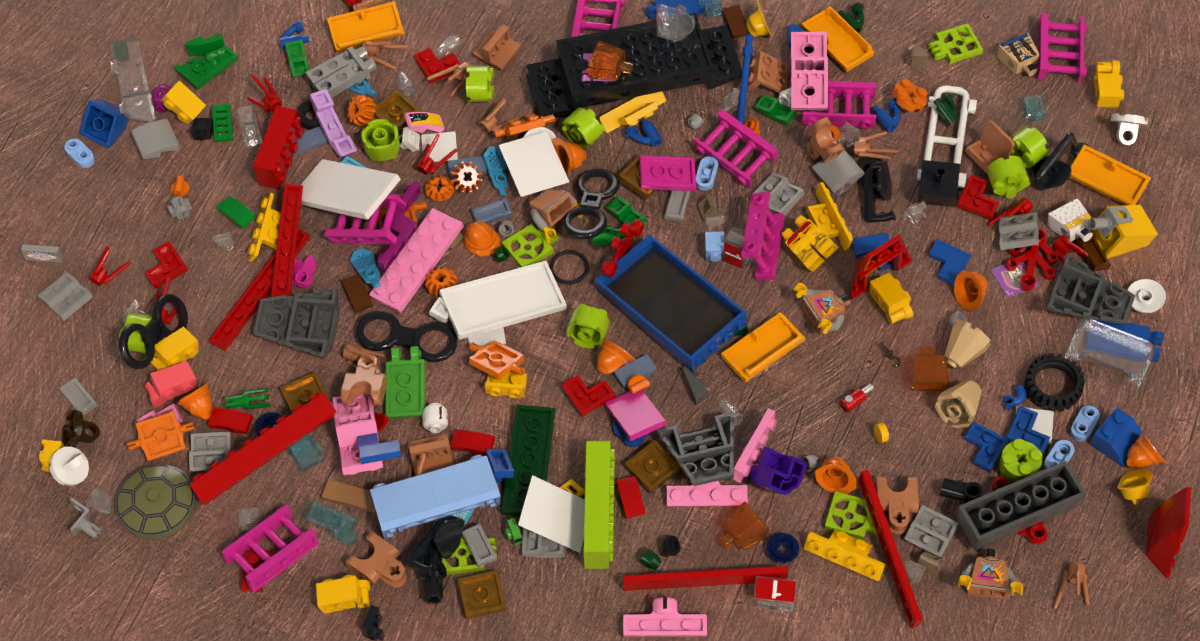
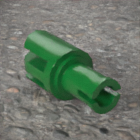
M612 225L607 226L600 235L592 238L595 246L611 244L615 236L621 239L627 236L620 233L621 228L615 229Z
M268 388L245 390L242 395L225 396V402H232L225 403L226 408L244 406V408L250 410L270 407V403L251 405V402L269 400V395L250 396V394L268 392Z

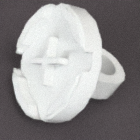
M1111 114L1110 121L1119 123L1117 139L1123 145H1130L1136 141L1139 125H1148V118L1143 116ZM1125 131H1129L1131 134V138L1128 141L1123 138Z
M63 447L55 451L50 458V473L59 484L75 486L81 483L88 475L89 464L87 457L77 448Z

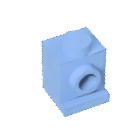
M724 231L705 232L706 261H721V253H724Z

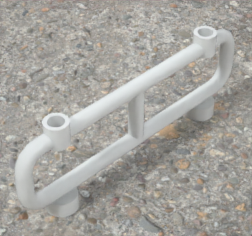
M941 86L935 90L933 96L929 97L928 107L932 108L924 160L931 161L933 144L940 143L956 145L953 163L961 164L967 115L975 114L977 100L970 99L969 93L965 89L955 86ZM943 93H953L962 96L957 138L935 136L938 112L936 111L937 106L933 101L938 97L941 98ZM918 169L917 180L920 181L921 169ZM959 173V188H965L966 173Z

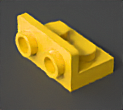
M509 372L501 379L488 374L487 381L485 382L486 394L495 397L501 395L511 398H524L527 374L524 373L520 376L515 372Z

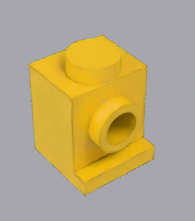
M42 439L41 444L44 449L40 451L39 461L42 464L41 469L50 472L51 456L55 451L63 448L64 445L62 441Z

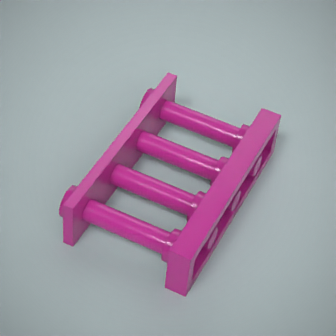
M578 0L571 37L584 35L582 30L585 29L609 30L618 28L621 7L625 6L626 0ZM590 1L616 4V9L589 8L587 3H590ZM595 15L614 17L613 24L586 22L584 17Z
M1041 13L1038 23L1039 59L1037 80H1045L1046 74L1050 72L1077 74V83H1081L1083 76L1086 77L1087 66H1084V34L1087 31V23H1084V16H1080L1077 25L1053 23L1048 20V13ZM1048 31L1077 32V38L1053 37L1051 34H1048ZM1048 45L1077 46V53L1052 51L1048 48ZM1048 59L1077 60V67L1051 65V63H1048Z
M828 81V111L826 113L815 112V110L803 112L802 125L811 127L814 122L828 117L831 124L836 127L875 128L876 115L870 114V99L875 98L876 82ZM811 88L804 91L808 96H812L815 93ZM834 97L844 98V113H833ZM852 98L863 99V114H852Z
M722 109L717 114L719 125L703 142L696 137L693 139L695 150L700 155L704 154L707 157H714L718 161V165L734 176L739 184L751 188L752 179L750 176L765 160L775 162L779 158L778 149ZM724 129L730 130L733 135L717 152L709 147ZM742 139L746 142L747 145L731 162L722 157L737 140ZM756 149L760 152L761 155L745 172L736 167L751 150Z
M770 192L752 193L741 253L742 259L754 258L756 261L755 278L757 281L775 280L785 221L783 213L772 214L769 210Z
M391 193L370 216L367 228L359 229L362 218L354 217L352 227L344 229L347 215L340 214L337 227L326 229L324 236L334 244H396L398 237L391 233L390 230L396 207H406L407 203L399 195ZM380 207H388L383 228L376 230L375 225Z
M287 504L277 509L274 514L221 551L227 565L235 560L248 574L245 578L253 592L257 591L319 545L316 532L312 528L302 532L290 520L293 517ZM283 524L297 537L290 544H286L274 532ZM267 536L280 549L273 556H270L258 544ZM249 549H252L264 561L263 564L255 569L242 556Z

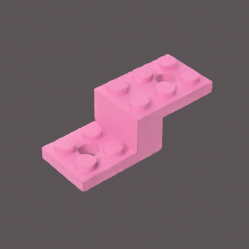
M791 32V110L828 111L827 32ZM810 46L814 49V51L812 53H806L804 51V48ZM811 88L815 93L812 96H808L804 91Z
M361 394L354 399L352 405L343 404L341 396L333 397V406L339 413L334 416L343 475H354L358 472L375 471L383 468L382 460L361 464L357 436L377 433L378 442L380 443L372 396Z

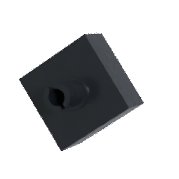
M923 160L918 203L955 207L960 164Z

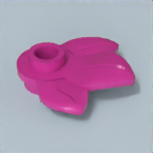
M309 255L304 262L295 259L292 286L297 285L299 288H307L312 284L313 273L316 269V260L312 255Z

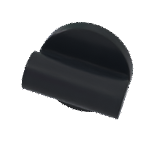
M667 535L660 555L663 557L677 555L680 550L678 538Z

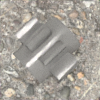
M180 196L173 198L170 201L171 206L167 207L172 218L177 217L180 220L187 218L190 214L189 210H192L188 199L185 198L183 200Z

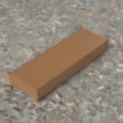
M328 479L321 496L322 500L376 514L370 490Z

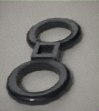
M591 169L581 174L577 179L576 189L583 196L580 206L567 212L563 218V227L572 237L578 239L594 238L600 235L607 227V218L599 209L602 200L611 198L619 190L620 181L613 172L606 169ZM593 177H604L612 183L611 187L603 192H591L584 187V183ZM589 214L598 218L599 224L591 230H578L571 225V221L578 215Z
M165 294L159 297L154 305L153 319L146 326L132 323L121 332L119 351L122 359L128 366L133 369H143L149 366L154 358L155 344L180 328H187L188 313L185 304L179 297L174 294ZM167 302L174 304L179 313V324L174 331L169 330L162 320L163 306ZM134 331L140 333L146 343V353L141 361L133 359L128 349L129 336Z
M373 311L363 316L356 327L358 341L365 348L372 351H384L392 348L394 345L405 348L418 346L419 350H421V359L428 362H441L452 356L457 348L458 338L455 331L449 325L441 322H429L415 329L401 326L399 320L391 313ZM383 319L393 326L394 332L387 341L381 343L372 342L364 335L366 325L373 320ZM432 330L444 332L450 340L447 349L438 354L425 352L420 346L422 336Z

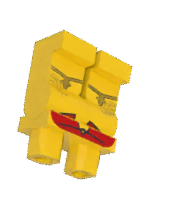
M800 215L795 220L799 229L793 232L790 228H787L782 233V236L786 240L787 246L811 272H814L825 260L812 246L826 259L839 247L810 219Z

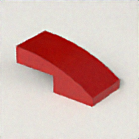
M214 408L207 425L211 429H228L231 433L247 434L253 416L236 410Z
M454 430L450 448L453 451H470L473 455H485L486 449H493L496 438L492 435L475 431Z
M636 476L616 480L625 518L645 515L646 512Z

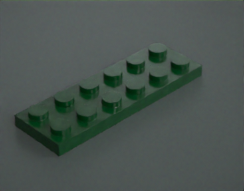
M516 405L509 455L514 469L513 478H506L502 515L521 516L532 475L547 482L556 408Z

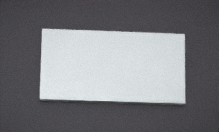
M322 159L301 184L303 185L301 205L368 220L401 179L397 174Z
M547 261L440 289L439 292L459 340L563 311L567 308V304Z

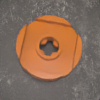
M907 79L897 83L892 90V97L895 95L897 99L896 103L907 111L914 112L915 109L922 111L928 102V92L924 88H919Z

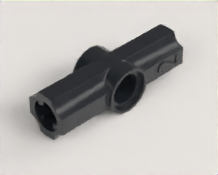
M434 545L424 557V564L434 565L436 567L435 575L430 577L419 572L424 583V600L428 604L442 602L443 579L447 576L446 567L442 563V557Z

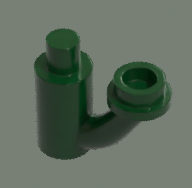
M857 2L851 8L853 14L857 15V21L848 12L844 13L842 10L838 12L858 33L862 30L864 24V5Z
M951 93L942 99L943 102L939 97L933 101L937 106L936 111L948 126L959 119L953 100L955 96Z

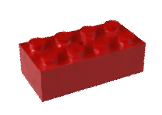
M276 106L253 164L259 186L280 190L282 183L286 182L287 170L291 168L293 162V153H296L298 150V138H302L304 134L301 118L296 109Z

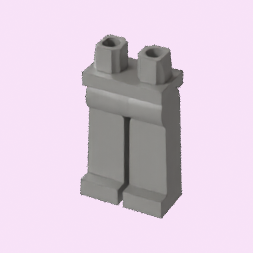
M351 46L347 49L348 51L307 71L306 75L316 92L327 89L332 99L355 83L371 78L370 72L377 68L375 61L369 58L363 62V59L368 57L365 48L362 46L354 50Z

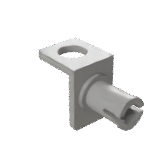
M1125 206L1109 207L1100 218H1090L1088 220V227L1090 230L1099 229L1103 237H1107L1117 224L1132 223L1133 218ZM1117 212L1124 213L1126 218H1121Z
M71 497L69 500L71 506L82 513L70 528L71 535L75 537L82 530L96 540L98 538L97 534L100 536L103 529L89 521L91 517L90 510Z

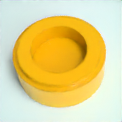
M884 423L875 424L873 430L877 442H887L889 440V432Z

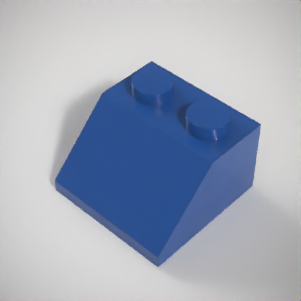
M103 99L89 100L79 134L110 148L125 131L130 113Z
M1117 407L1096 431L1090 445L1124 468L1128 458V451L1142 431L1133 417Z

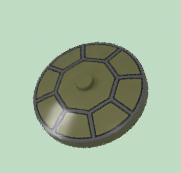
M167 464L148 465L134 471L122 482L116 494L115 510L120 523L132 535L147 540L163 539L177 533L190 521L196 508L197 497L189 485L192 481L182 470Z

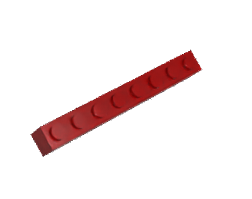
M315 393L309 398L310 402L304 406L303 404L296 406L292 410L293 413L291 415L280 417L275 421L277 424L272 428L269 426L259 432L260 436L255 440L250 438L242 444L243 448L239 451L235 449L226 455L227 459L223 462L217 461L212 464L207 473L203 474L201 472L193 477V482L189 485L201 503L207 505L339 414L324 393Z

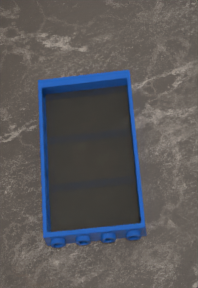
M650 234L616 262L618 268L612 278L603 273L595 280L596 289L602 296L692 371L697 366H701L708 356L715 354L724 342L730 341L733 335L738 330H742L747 324L746 311Z

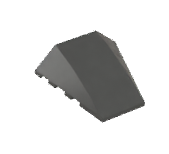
M1068 253L1054 284L1046 309L1085 319L1125 325L1135 295L1114 281L1112 283L1104 279L1105 276L1100 272L1096 274L1088 268L1089 265L1084 262L1079 263L1073 259V255Z
M332 287L330 290L324 291L322 289L314 290V292L306 294L302 292L295 293V295L287 297L283 295L260 299L253 335L325 359L333 349L340 314L338 287Z
M734 412L715 416L716 427L679 435L676 425L657 429V433L694 486L734 477Z

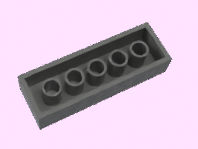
M1064 461L960 505L955 517L973 548L977 550L1082 505L1087 494L1067 461Z

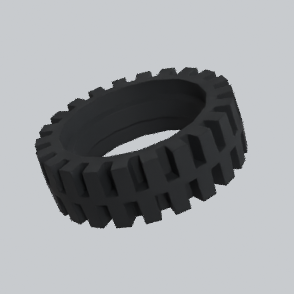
M1050 353L1048 357L1044 354L1041 356V359L1038 357L1030 364L1025 376L1024 387L1027 391V396H1031V402L1036 401L1037 407L1043 405V410L1051 408V411L1056 412V409L1061 412L1065 408L1067 410L1070 409L1072 405L1074 406L1079 401L1085 385L1084 373L1081 372L1079 365L1076 366L1074 360L1069 361L1070 357L1066 356L1063 359L1062 354H1057V357L1054 356V353ZM1043 369H1059L1071 377L1073 390L1067 396H1049L1037 387L1036 375Z

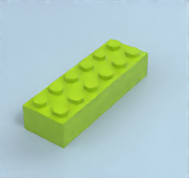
M586 441L585 569H609V562H613L615 449H611V441Z

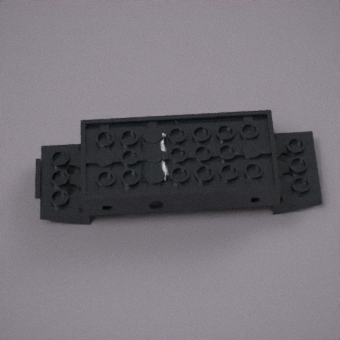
M690 13L556 40L558 58L527 64L528 74H526L532 102L533 104L537 103L540 117L552 114L554 117H568L577 108L702 83L707 84L708 90L714 89L741 78L742 69L727 25L701 30L696 13ZM707 46H713L714 49L708 50ZM618 53L616 81H593L591 74H582V71L589 67V62L583 59V54ZM597 55V56H595V57L592 59V63H593L594 66L601 67V65H596V64L594 63V59L597 58V57H603V58H604V56H602V55ZM716 59L719 63L712 64L711 60ZM589 75L591 81H582V76ZM557 77L558 80L553 82L550 78ZM624 90H630L626 94H621ZM561 91L562 94L557 96L554 92Z

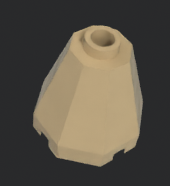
M959 319L953 325L944 354L945 364L952 369L963 368L984 353L991 345V340L977 327L972 329L970 328L972 324Z
M972 380L963 381L943 391L938 396L935 409L943 421L946 423L948 420L953 422L951 426L955 428L969 427L977 412L982 390Z

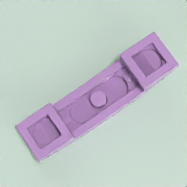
M327 89L310 94L311 103L318 122L336 154L342 158L356 153L357 149L350 135H346L333 109L334 103Z

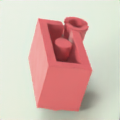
M185 361L150 373V380L153 385L151 386L150 381L145 384V389H147L150 395L149 400L152 406L160 407L167 400L195 390L196 377L188 362Z

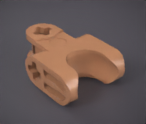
M828 117L814 122L808 129L812 137L807 143L809 155L814 160L818 159L821 155L824 163L837 158L844 151L841 143L835 142L830 130L832 124Z
M362 356L358 360L356 373L345 374L341 389L343 404L352 405L357 396L369 394L374 400L373 405H382L387 386V377L385 373H380L377 368L378 360L376 356H374V359Z
M877 476L875 489L883 511L887 513V522L891 533L897 536L903 535L908 528L909 513H918L919 510L917 477H908L906 489L902 492H894L887 486L886 477Z
M369 532L365 538L368 546L374 550V554L365 560L358 559L352 555L349 556L345 561L347 568L361 579L369 580L371 585H375L381 579L393 588L404 586L407 582V575L404 565L396 560L400 555L399 551L375 533Z

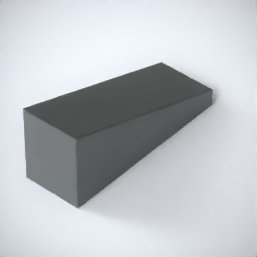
M685 366L682 374L695 405H698L708 398L709 391Z

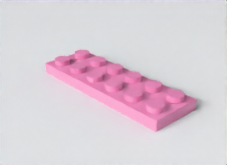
M432 208L379 280L381 286L373 288L370 292V298L401 314L426 280V274H430L431 269H434L463 229V222Z

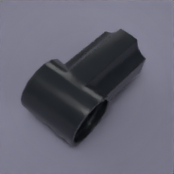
M944 478L940 496L967 503L981 497L982 488L977 482L963 483ZM973 492L976 496H971L968 493Z

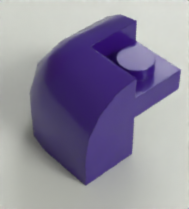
M764 447L758 466L752 465L751 479L754 484L772 493L787 495L795 488L798 489L807 463L794 456L783 455L771 448Z

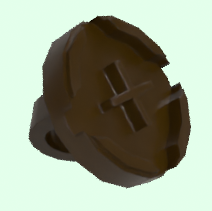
M73 409L68 413L66 420H69L68 425H64L62 431L64 447L75 448L79 441L85 443L95 442L100 436L99 427L95 423L83 421V414L79 410ZM85 429H90L94 436L87 435Z

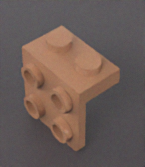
M762 51L758 52L750 59L747 91H753L760 84L778 93L786 90L789 65Z
M991 120L987 122L980 140L967 146L965 152L988 173V166L993 161L1002 157L1004 160L1009 159L1015 143Z

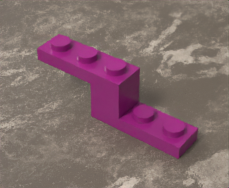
M415 180L405 188L401 197L407 203L406 207H396L390 230L391 233L398 237L396 244H389V248L378 257L379 270L384 273L418 228L415 221L404 215L422 193L421 184ZM386 213L384 214L381 220L382 228L385 221Z

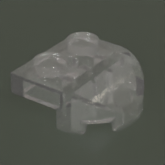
M659 4L656 8L657 37L672 41L685 39L695 27L694 16H690L686 12L687 8L683 5L678 4L676 8Z

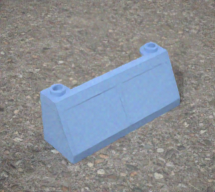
M482 455L473 456L469 461L391 484L385 485V483H380L373 486L374 489H370L384 539L394 537L393 533H396L397 530L401 533L403 529L478 507H481V509L485 508V504L490 505L491 508L499 506L501 499L487 456L482 457Z

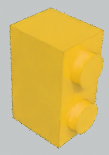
M180 81L161 99L167 109L175 112L178 119L187 124L206 106Z

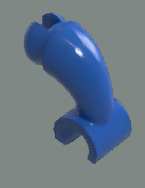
M1023 385L1015 387V398L1011 395L1004 397L1002 403L1008 402L1005 410H1011L1013 406L1021 404L1026 399L1027 391Z

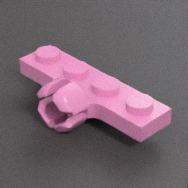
M767 409L749 443L743 448L742 455L734 467L733 480L741 483L744 476L747 477L749 475L752 465L758 466L763 446L766 445L769 437L768 433L770 430L773 431L777 424L774 410Z
M719 481L698 486H667V507L748 506L747 485H720Z
M663 597L657 598L653 601V611L651 614L623 615V637H707V614H679L677 611V601L667 597V609H663Z

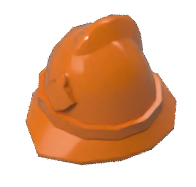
M561 138L552 139V144L566 175L569 174L570 170L582 166L587 155L580 145L563 141Z
M473 222L467 226V231L464 232L463 241L466 248L471 253L480 257L493 255V251L501 245L498 233L485 222Z
M963 270L956 276L954 282L956 300L963 309L974 311L980 307L985 292L988 289V281L977 272Z
M604 338V344L601 346L602 348L597 357V369L603 374H610L621 366L627 365L628 362H635L636 359L618 345Z
M209 382L179 400L177 404L196 418L210 419L213 408L210 390L208 389Z
M1140 433L1139 437L1135 440L1136 442L1130 447L1126 461L1127 466L1134 469L1166 463L1143 433Z
M830 457L823 461L820 468L815 470L817 482L828 492L835 493L837 491L849 494L857 488V478L850 470L846 461L841 457Z

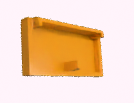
M395 1L327 18L336 52L346 50L351 46L353 48L362 46L364 41L377 42L404 35Z
M831 6L801 24V28L806 32H827V53L846 72H849L874 55L872 46Z
M1083 145L1071 165L1072 173L1069 179L1122 205H1136L1151 180V177L1086 145Z
M780 312L722 352L721 357L746 383L799 344L805 342L806 338Z

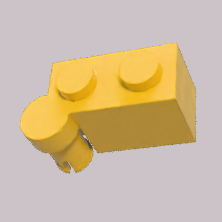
M1119 60L1096 62V72L1093 79L1097 107L1118 108L1120 101L1124 99V90L1121 89L1122 75H1119Z
M887 273L870 281V295L884 311L890 324L913 317V311L909 305V301H911L910 295L902 289L897 278L894 279L890 273Z
M182 327L155 344V357L150 364L159 371L193 358L199 352L198 340L186 328Z
M345 575L340 579H326L322 583H317V606L324 614L355 608V602L358 608H365L364 604H366L367 608L370 606V581L359 580L356 575Z

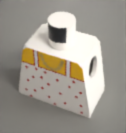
M1078 199L1048 213L1047 226L1058 235L1065 236L1070 241L1080 237L1084 242L1092 237L1091 230L1088 227V220H1090L1091 216Z

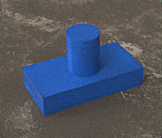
M486 449L485 456L488 458L495 481L499 483L503 481V478H513L514 469L506 450Z

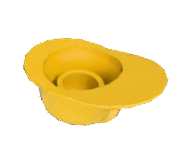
M757 0L759 9L749 16L746 23L747 28L753 37L767 34L772 37L766 25L761 4Z
M1147 469L1127 472L1121 477L1117 488L1121 490L1126 500H1132L1133 504L1137 505L1140 499L1149 496L1153 473Z

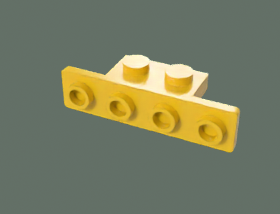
M663 92L637 96L599 116L598 119L600 124L604 126L605 133H609L622 125H629L630 127L639 122L638 119L652 116L654 114L653 111L658 109L657 106L666 102V98Z
M821 182L815 192L820 204L808 206L806 213L810 220L829 238L837 237L844 251H847L853 241L852 234L848 231L844 218L839 214L837 205L830 196L829 189L826 188L824 182Z
M271 192L267 197H263L260 203L262 210L256 218L258 225L252 233L254 240L247 252L250 254L248 259L250 262L258 256L261 243L277 249L281 213L271 209L274 193Z
M834 530L829 539L813 532L808 534L804 549L876 581L881 579L885 568V563L868 556L873 545L866 543L864 540L856 539L838 530Z

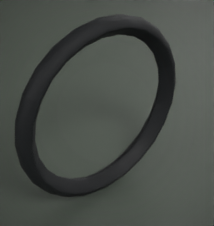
M566 250L559 252L552 258L549 268L556 281L570 285L579 283L587 276L589 263L580 252ZM565 254L579 256L585 263L584 273L576 280L566 281L560 279L553 271V265L557 258Z

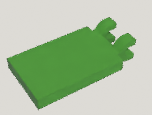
M418 346L410 347L411 360H402L400 348H391L392 362H386V415L389 418L388 420L419 418L423 415V409L426 407V361L421 359V350H419Z

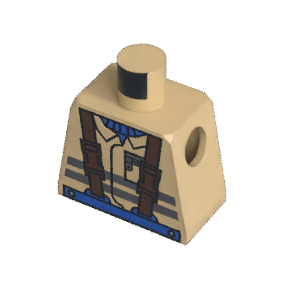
M1028 33L999 45L997 58L1014 74L1026 71L1029 76H1033L1037 73L1036 65L1039 53Z

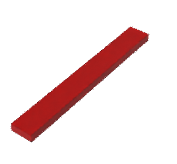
M284 185L271 297L291 296L303 185Z
M299 229L295 258L310 239L309 234ZM276 251L210 337V344L226 351L258 309L260 299L266 298L272 290Z
M869 470L862 471L858 482L910 627H918L923 620L870 472Z
M788 566L623 576V591L756 583L757 577L787 580Z

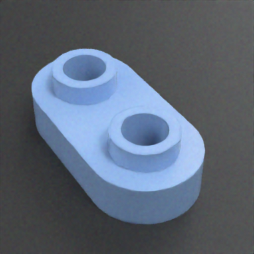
M70 139L65 143L64 148L67 155L79 167L89 168L94 164L95 158L92 151L82 141Z
M704 157L700 161L696 174V187L700 190H709L714 185L718 171V161L714 157Z
M1088 405L1080 410L1070 429V435L1074 440L1083 442L1090 437L1100 417L1097 408Z
M1067 440L1058 441L1044 461V470L1050 468L1051 465H1057L1064 461L1069 463L1075 451L1073 444Z

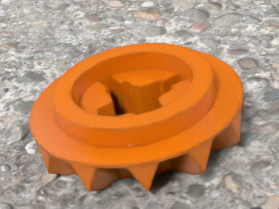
M442 175L440 177L433 176L431 180H427L425 193L431 200L444 201L453 195L454 184L449 177H443ZM439 184H441L442 187L438 192L437 187Z

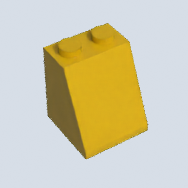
M1124 205L1133 218L1132 223L1117 224L1107 237H1103L1099 229L1090 231L1107 259L1148 246L1158 235L1141 205ZM1107 206L1105 210L1098 216V218H1100L1109 207L1119 206ZM1117 212L1121 218H1126L1124 213Z

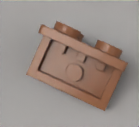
M502 25L499 30H492L473 52V55L503 70L521 48V44L510 39L509 27Z
M446 434L408 442L415 476L423 453L426 454L421 475L453 465L449 440Z

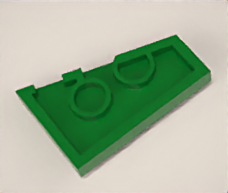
M223 46L206 53L204 57L197 60L193 58L184 65H175L174 69L196 90H199L235 63L238 57L227 46Z

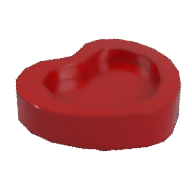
M375 412L377 430L380 432L386 427L389 418L385 414Z

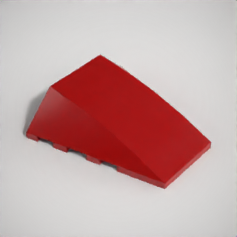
M900 235L893 237L861 257L857 262L849 294L850 300L867 291L868 274L888 261L893 264L897 271L913 262Z
M1186 487L1171 496L1148 519L1146 556L1165 578H1170L1171 567L1175 565V559L1173 558L1175 554H1179L1180 542L1183 543L1189 526L1191 487Z

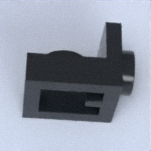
M194 118V123L191 127L193 140H212L213 119Z
M371 605L362 626L363 633L370 640L377 641L379 639L383 641L385 637L384 631L379 628L382 616L379 607Z

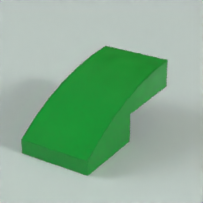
M220 33L206 40L199 36L185 43L189 56H203L208 52L225 46Z
M303 40L285 43L293 78L306 75V72L309 71Z
M764 94L755 106V110L786 126L790 124L797 114L796 110H791V107L780 104L779 99Z
M228 196L216 207L219 213L230 218L233 224L242 229L256 218L252 211L231 196Z
M619 196L605 207L622 225L624 223L630 225L636 219L641 220L642 223L647 222L646 216L632 209L631 203Z

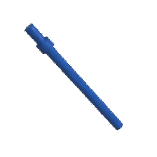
M746 34L745 46L742 50V56L744 57L737 120L744 124L750 59L753 56L752 34Z

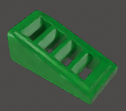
M230 104L213 105L212 115L215 143L233 141L232 110Z

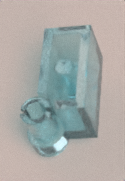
M312 432L288 448L303 472L324 461L322 456L324 450L319 442L315 443Z
M313 502L306 520L335 531V538L345 545H353L357 540V534L353 531L357 518L319 502Z

